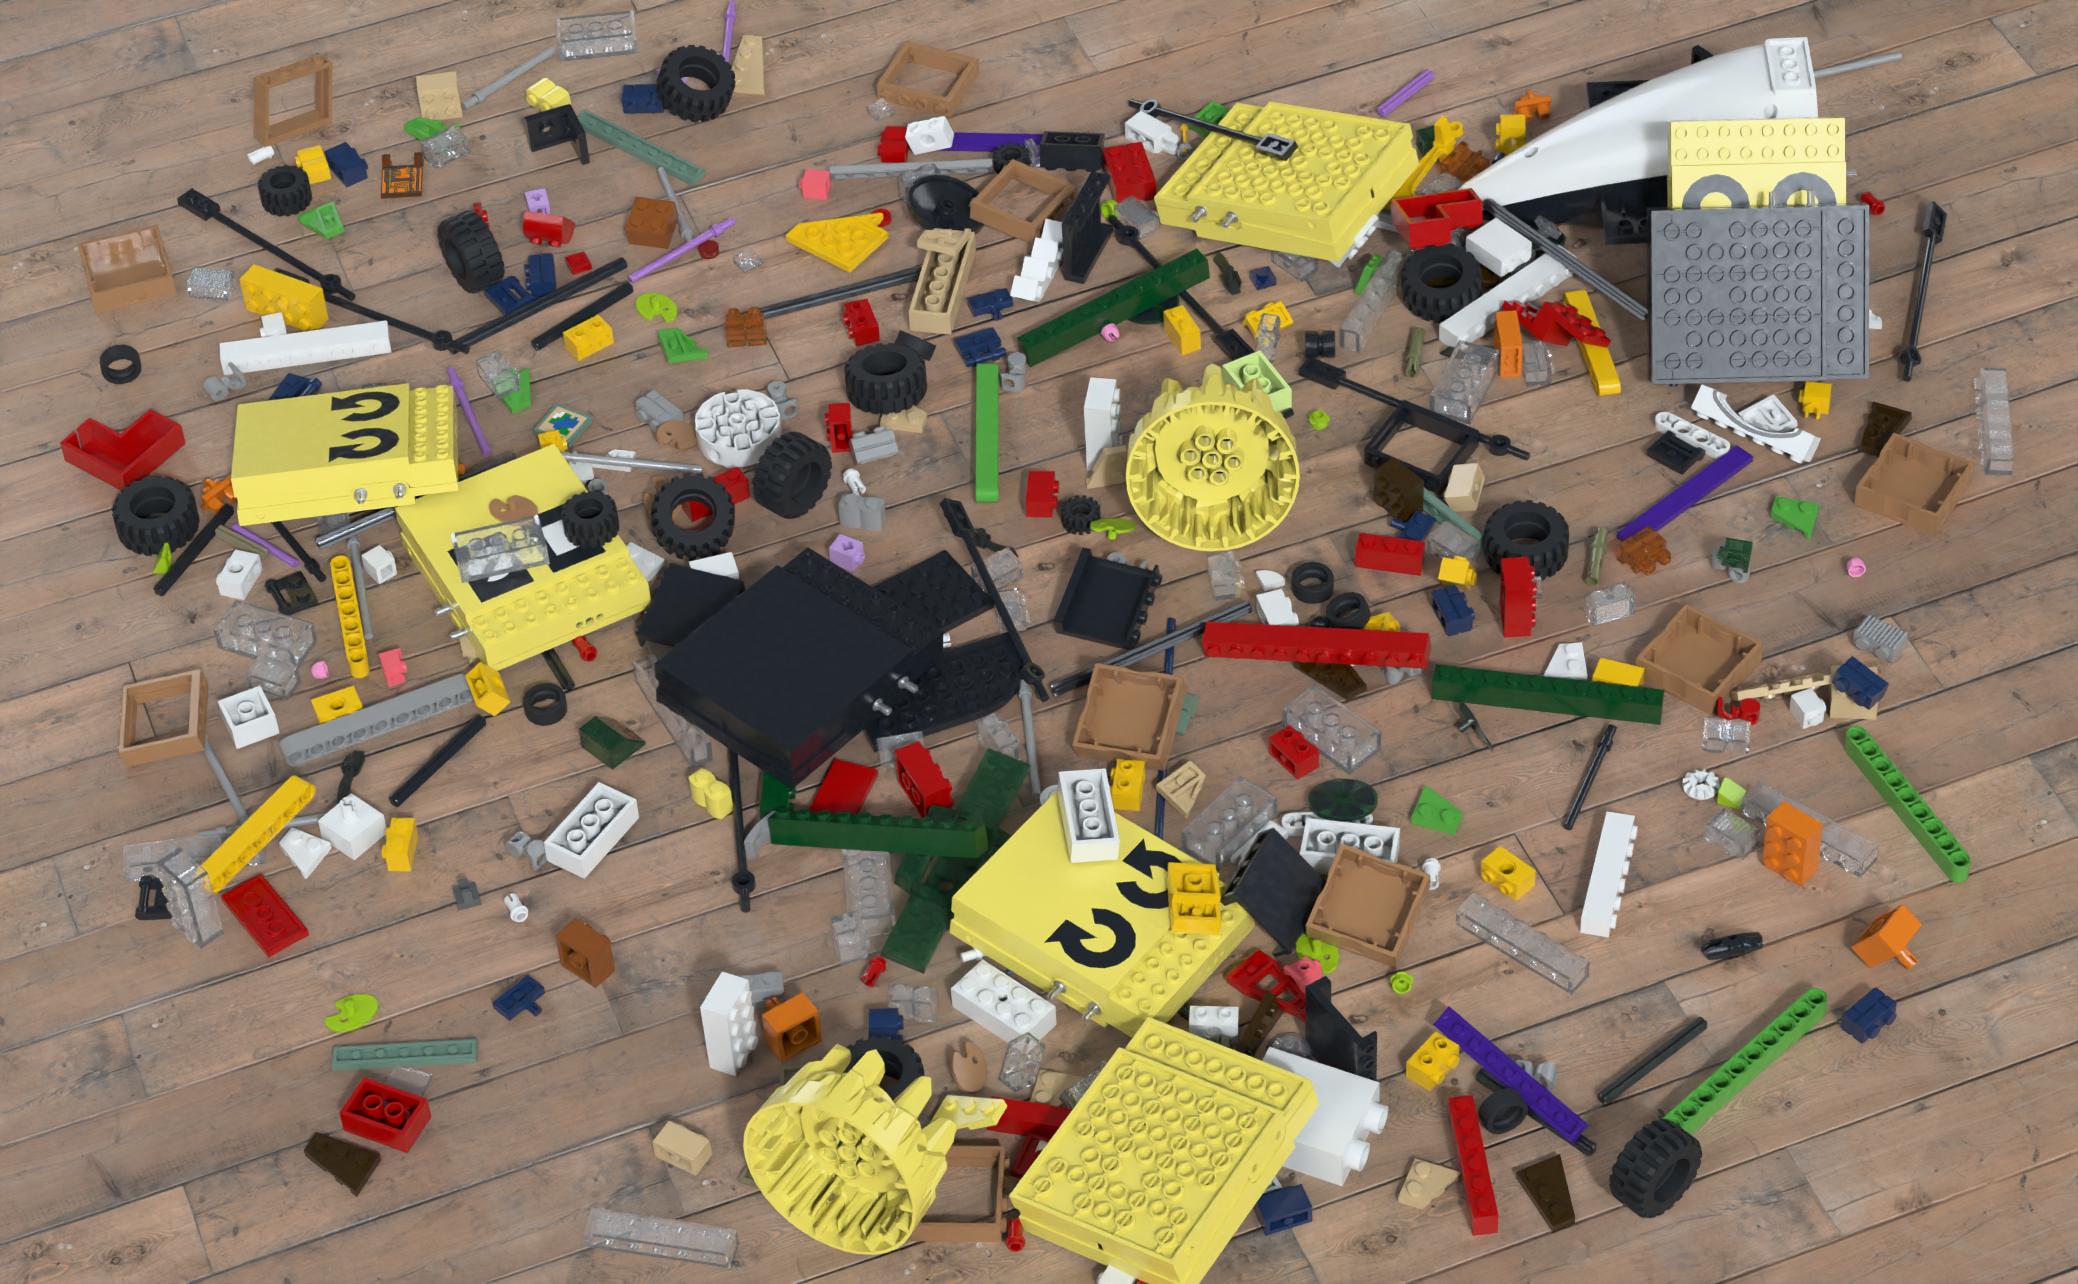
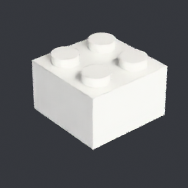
M261 686L218 701L222 720L236 749L279 734L275 714Z

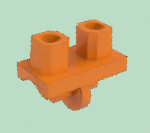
M1526 90L1525 96L1519 97V101L1514 103L1513 115H1525V123L1532 120L1531 114L1534 113L1538 114L1540 120L1549 119L1552 101L1550 95L1540 97L1539 94L1533 95L1531 90Z
M231 475L222 482L219 479L213 482L209 478L203 481L204 489L201 490L203 504L200 508L204 512L209 509L214 514H217L225 505L221 501L223 498H226L230 503H234L237 500V497L234 498Z

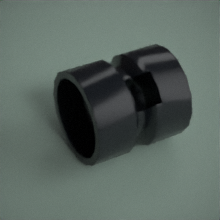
M1323 330L1321 334L1317 331H1305V358H1317L1319 354L1323 358H1335V330Z

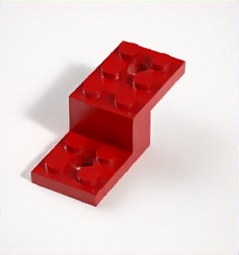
M1505 300L1501 306L1505 311L1517 310L1519 323L1541 342L1567 346L1573 336L1581 343L1606 348L1611 342L1605 336L1606 332L1604 330L1594 327L1591 324L1592 321L1588 317L1580 315L1578 309L1571 304L1563 305L1557 301H1554V303L1545 301L1539 312L1538 307L1531 303L1523 304L1517 300L1514 302Z

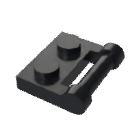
M1670 430L1647 449V456L1681 475L1697 461H1701L1706 453V450L1703 448H1696L1676 437V434Z
M302 571L278 580L270 579L265 583L267 592L272 594L279 606L278 611L283 617L318 605L317 597ZM285 589L292 601L291 604L286 603L280 590Z
M140 877L139 887L141 890L139 906L135 910V917L138 920L177 919L179 917L182 891L181 877ZM156 889L154 908L149 909L150 890Z

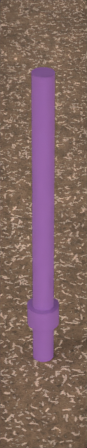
M732 0L728 2V9L725 12L724 18L726 27L722 56L725 58V62L730 61L733 26L737 17L735 11L736 2Z
M731 217L720 224L712 225L710 230L629 275V281L634 283L712 237L716 238L722 235L723 231L736 224L735 219Z
M449 368L447 374L450 378V386H453L454 392L458 396L483 456L488 457L491 455V451L465 394L463 381L458 377L454 368Z

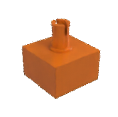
M1901 904L1875 917L1851 948L1869 968L1896 957L1908 970L1918 962V958L1910 952L1906 945L1922 924L1904 904Z
M803 992L782 1004L776 997L772 998L775 1004L770 999L766 1002L765 1008L768 1011L762 1014L766 1046L781 1063L822 1041L819 1012Z

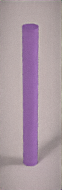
M238 523L232 526L233 531L268 548L270 554L290 566L296 568L299 565V560L240 526Z

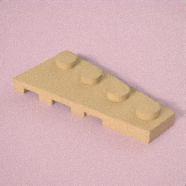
M742 36L731 69L734 71V80L736 81L733 92L765 95L762 36Z
M1814 673L1731 691L1732 700L1740 701L1741 704L1747 698L1762 697V699H1770L1776 697L1778 693L1788 695L1797 693V690L1818 689L1821 685L1832 684V674Z

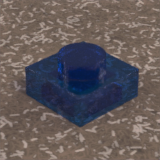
M1269 266L1249 271V278L1256 290L1276 285V277Z

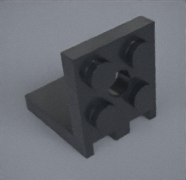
M571 104L524 117L531 152L570 141L581 164L590 163L586 133ZM546 127H551L549 131L543 132Z

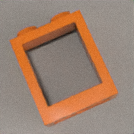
M1517 310L1495 312L1494 346L1496 350L1500 351V362H1497L1500 378L1522 377L1523 344Z

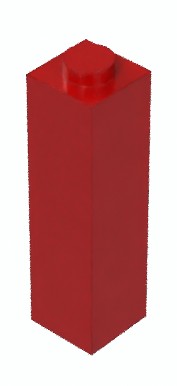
M991 1096V1099H1003L1007 1104V1108L998 1123L988 1126L987 1130L1027 1136L1031 1132L1051 1139L1073 1109Z

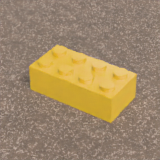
M255 264L239 279L246 310L265 316L282 312L284 324L303 331L319 330L329 319L323 289Z

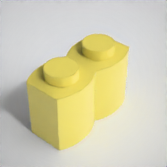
M542 78L526 89L527 102L529 105L540 109L541 112L571 104L569 93L564 88L556 86L547 78Z
M700 768L689 776L692 799L698 805L706 807L710 815L717 819H723L733 811L729 787L723 782L717 781L710 771Z

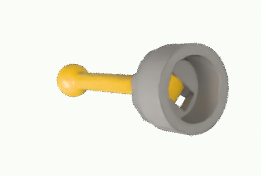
M1182 124L1180 130L1182 131L1183 143L1179 145L1177 155L1179 159L1186 161L1192 155L1193 147L1187 143L1186 131L1188 126Z

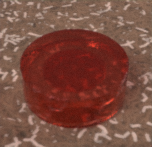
M707 240L698 246L699 255L703 259H713L719 255V245L713 240Z

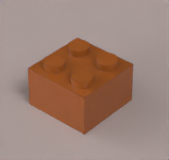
M636 196L625 228L629 244L668 249L679 217L675 202Z
M575 918L556 935L561 966L594 988H597L615 971L610 939L606 935L599 934L593 930L589 924L582 923Z

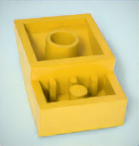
M1168 862V903L1171 933L1219 935L1222 917L1219 905L1221 895L1216 864Z

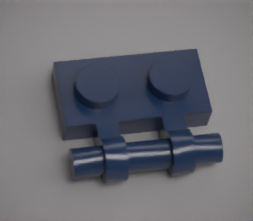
M994 327L954 339V345L962 358L971 357L964 360L966 367H977V363L990 360L994 362L999 360L1000 357L1007 355L1004 347L997 349V347L1001 346V339Z

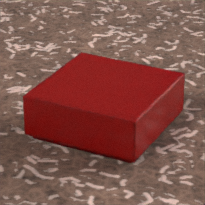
M585 252L565 258V262L572 275L592 269L591 262Z

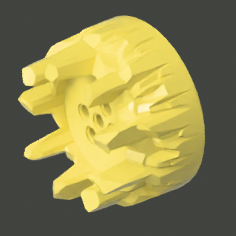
M1213 363L1204 369L1203 383L1199 388L1189 387L1183 391L1178 381L1164 378L1161 395L1154 401L1152 412L1147 413L1137 422L1135 432L1130 435L1126 464L1127 492L1137 515L1146 526L1165 540L1184 548L1198 551H1225L1243 547L1269 534L1282 522L1294 504L1300 479L1295 437L1291 435L1289 425L1286 423L1282 413L1274 412L1271 399L1263 392L1257 378L1249 380L1241 391H1238L1235 385L1224 384L1221 368Z
M836 1044L821 1061L807 1063L785 1085L777 1088L753 1115L744 1133L743 1147L745 1159L756 1185L765 1198L785 1219L802 1232L817 1241L845 1252L863 1255L887 1253L897 1249L906 1242L936 1198L935 1188L947 1170L948 1163L945 1155L954 1142L956 1123L939 1117L921 1130L920 1122L917 1118L932 1096L931 1078L921 1076L915 1079L892 1101L889 1095L879 1087L885 1073V1066L878 1051L875 1049L866 1052L848 1073H843L849 1065L852 1055L849 1049ZM833 1193L836 1194L834 1200H828Z

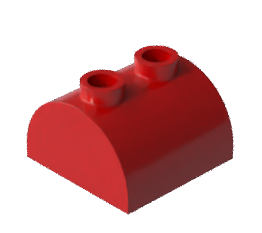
M524 211L523 233L526 238L530 239L529 243L542 245V241H548L549 246L561 248V244H568L574 233L575 222L563 216Z

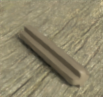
M219 525L215 529L217 537L246 552L259 554L261 560H265L269 556L268 548L224 525Z

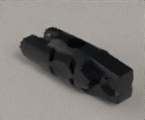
M1759 932L1739 933L1705 941L1700 944L1699 948L1703 954L1705 953V957L1708 960H1717L1744 955L1762 949L1763 939Z

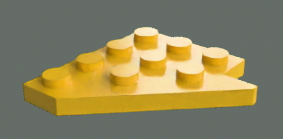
M875 213L799 223L786 234V241L850 273L889 238L888 231L878 227L884 219L883 214Z

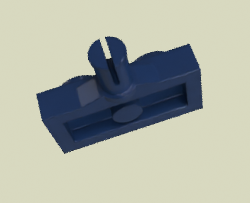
M1007 288L967 298V305L974 317L992 314L996 321L1002 319L1003 316L1000 312L1002 309L1014 306L1013 299Z
M1416 510L1407 522L1393 518L1390 527L1402 531L1398 538L1424 542L1434 527L1436 518Z
M527 975L492 1002L493 1008L509 1021L524 1010H528L536 1017L541 1013L542 1009L534 1002L545 994L544 987Z

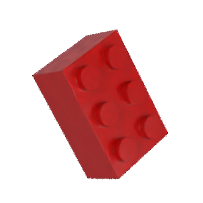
M1137 142L1103 148V168L1105 174L1111 175L1108 183L1115 202L1122 206L1154 200L1156 196V180L1143 143Z
M1529 557L1501 558L1499 605L1504 638L1531 636V628L1536 625L1535 613H1532V611H1536V598H1533V596H1537V584L1532 581V579H1535L1534 566L1529 564Z
M920 741L895 750L897 782L920 817H933V819L937 820L951 818L952 807L954 806L950 795L952 785L948 778L945 779L943 777L939 764H934L929 749H924Z
M363 1077L339 1113L345 1132L405 1153L409 1152L432 1117L428 1099Z

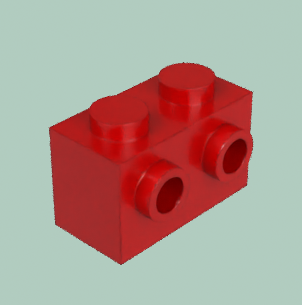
M868 298L843 304L842 322L844 326H848V337L853 339L855 346L880 341L879 325Z
M850 403L828 404L829 413H825V426H829L826 429L827 441H831L832 453L851 452L849 440L853 438Z
M1029 471L1025 501L1026 517L1053 518V509L1058 508V496H1055V493H1059V480H1055V471Z
M1291 725L1268 738L1269 754L1297 780L1319 767L1320 752L1314 744L1311 745L1304 738L1303 734L1300 731H1296Z

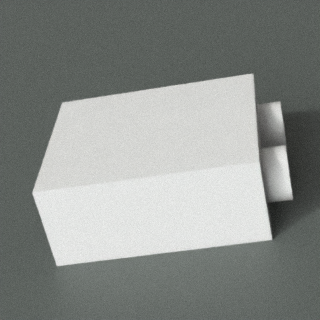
M1269 1047L1262 1061L1310 1079L1320 1103L1293 1141L1295 1149L1285 1161L1283 1167L1343 1186L1351 1169L1361 1172L1366 1164L1370 1143L1365 1142L1369 1132L1379 1135L1385 1126L1389 1109L1388 1106L1379 1103L1380 1083Z

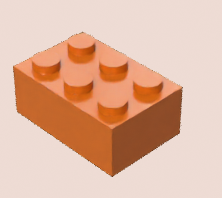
M1783 801L1767 817L1762 864L1782 875L1788 881L1802 887L1818 870L1823 823Z

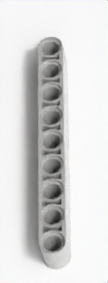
M458 674L287 736L281 740L279 748L288 765H300L473 701L474 698L465 678L466 674Z

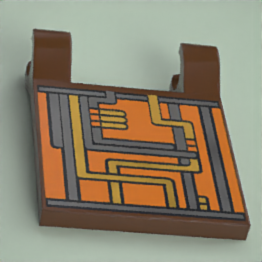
M414 153L415 165L392 166L390 154H383L381 199L422 196L423 153Z

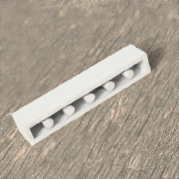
M1606 812L1581 916L1580 933L1609 938L1611 928L1615 929L1617 915L1614 913L1615 910H1620L1622 897L1619 896V892L1624 893L1626 879H1623V875H1628L1630 861H1627V857L1632 858L1634 844L1631 843V840H1636L1638 826H1634L1635 816Z

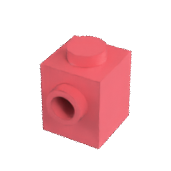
M806 169L804 177H801L799 182L803 198L827 200L831 190L830 171Z

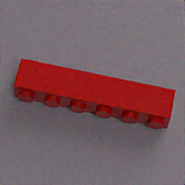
M1473 1095L1448 1098V1120L1459 1172H1461V1182L1472 1235L1498 1233L1499 1215Z

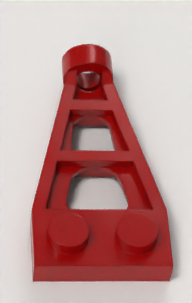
M1260 949L1226 976V982L1243 995L1261 1002L1267 991L1258 988L1256 984L1267 975H1272L1279 984L1268 992L1278 997L1286 989L1289 990L1295 998L1289 1003L1277 998L1283 1012L1297 1017L1306 1024L1305 994L1289 975L1284 973V969L1278 962Z

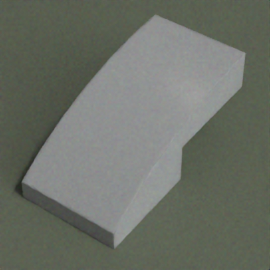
M776 811L769 813L761 819L744 840L746 857L755 859L763 842L771 843L768 818Z

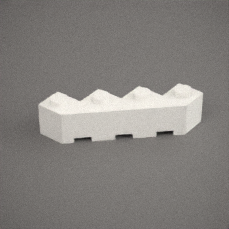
M1045 219L1042 238L1035 237L1031 257L1025 256L1021 277L1014 276L1010 296L1040 302L1046 289L1063 260L1062 222Z

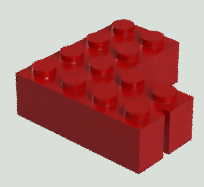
M1472 188L1390 199L1392 224L1409 247L1413 249H1423L1427 245L1444 246L1446 243L1452 242L1451 231L1456 230L1457 227L1475 228L1477 225L1483 224L1482 200Z
M151 409L121 434L88 418L76 429L77 433L73 431L60 442L66 462L121 491L126 486L130 487L132 482L136 480L139 482L142 478L148 477L186 444L182 426Z

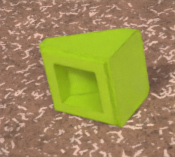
M164 543L156 557L153 568L154 574H166L171 567L172 554L168 543Z
M1724 777L1718 792L1717 804L1740 809L1746 795V790L1729 778Z

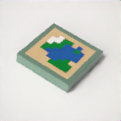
M557 403L533 429L535 436H538L541 433L559 430L561 438L565 437L567 448H570L593 423L592 416Z

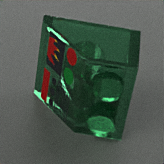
M595 716L579 728L582 748L612 770L646 745L642 738L613 718Z

